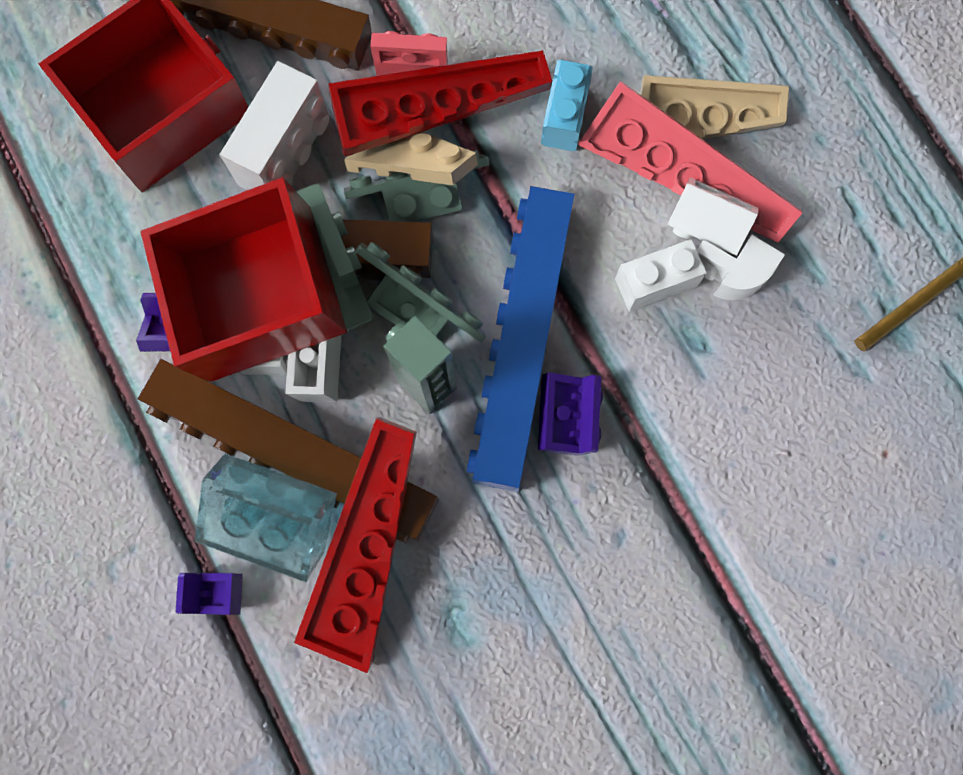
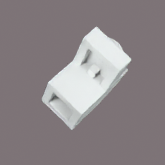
M753 235L742 247L736 258L706 240H703L697 249L706 271L704 278L708 280L715 279L720 282L713 295L725 300H742L755 294L772 276L785 255Z

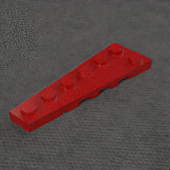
M541 50L328 83L343 153L344 156H350L548 91L553 81L544 51Z
M381 417L375 419L294 641L295 644L365 673H368L373 663L417 435L416 431Z

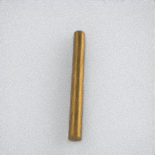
M963 257L856 338L854 342L858 349L861 351L869 349L963 276Z

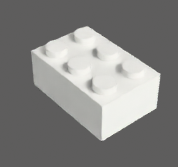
M279 61L276 62L219 154L238 186L249 190L284 177L292 186L294 173L299 165L306 163L311 153L312 143L317 135L320 136L324 133L329 122V115L317 80Z

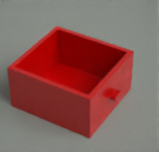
M129 0L38 63L111 158L141 193L236 126L249 107L234 76L216 56V54L220 53L219 48L208 35L202 39L171 0Z
M284 177L140 231L173 364L176 368L208 382H213L348 333L311 207Z

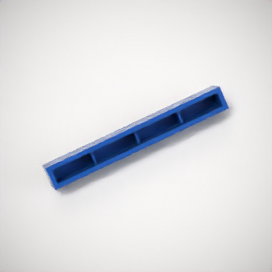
M530 186L528 199H520L517 220L523 221L521 233L514 232L510 254L516 255L514 268L507 267L503 289L510 291L507 304L501 302L499 304L496 325L503 327L500 340L494 338L492 340L489 361L495 362L493 376L485 375L481 397L488 398L486 412H478L474 435H479L481 438L478 451L470 450L466 471L473 474V484L514 492L519 491L575 195L573 193Z

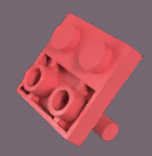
M395 31L372 33L370 47L377 76L449 65L447 37H438L431 33L403 35Z

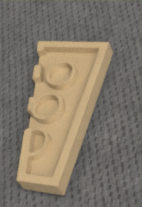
M644 75L642 79L641 95L702 139L780 127L787 121L789 86Z

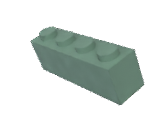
M414 316L407 324L401 321L395 325L387 334L386 340L388 342L383 347L398 383L431 414L457 388L452 352Z

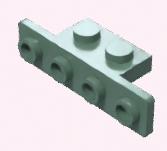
M472 150L477 156L478 166L475 168L490 165L486 155H479L478 150ZM393 172L390 177L372 181L371 176H363L350 180V186L344 188L346 199L382 191L389 221L414 222L462 210L457 184L447 185L412 180L409 173Z
M319 184L296 191L311 207L347 331L371 322L373 316L355 274V271L362 267L354 247L351 246L345 249L341 236L348 233L340 213L331 214Z
M361 242L355 252L385 273L366 300L368 306L395 325L401 321L407 324L416 316L436 336L447 320H450L480 343L484 341L486 335L480 329L483 322L467 310L462 315L450 307L453 301L437 288H434L432 292L425 289L419 284L422 278L407 266L403 265L399 270L387 261L390 255L377 244L371 242L369 246H366Z

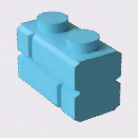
M557 60L543 124L542 145L567 151H576L593 67L590 65Z

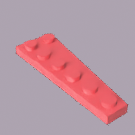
M623 81L619 82L578 143L581 147L618 165L621 164L637 172L638 175L650 181L653 180L679 195H682L691 177L758 207V216L750 230L777 243L802 214L801 209Z

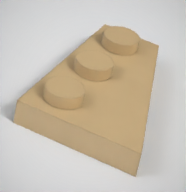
M423 132L350 155L344 159L348 172L360 173L362 168L376 169L378 176L390 177L393 172L409 173L412 180L455 185L478 166L475 152Z

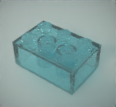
M224 453L202 479L195 542L307 582L324 554L337 493Z

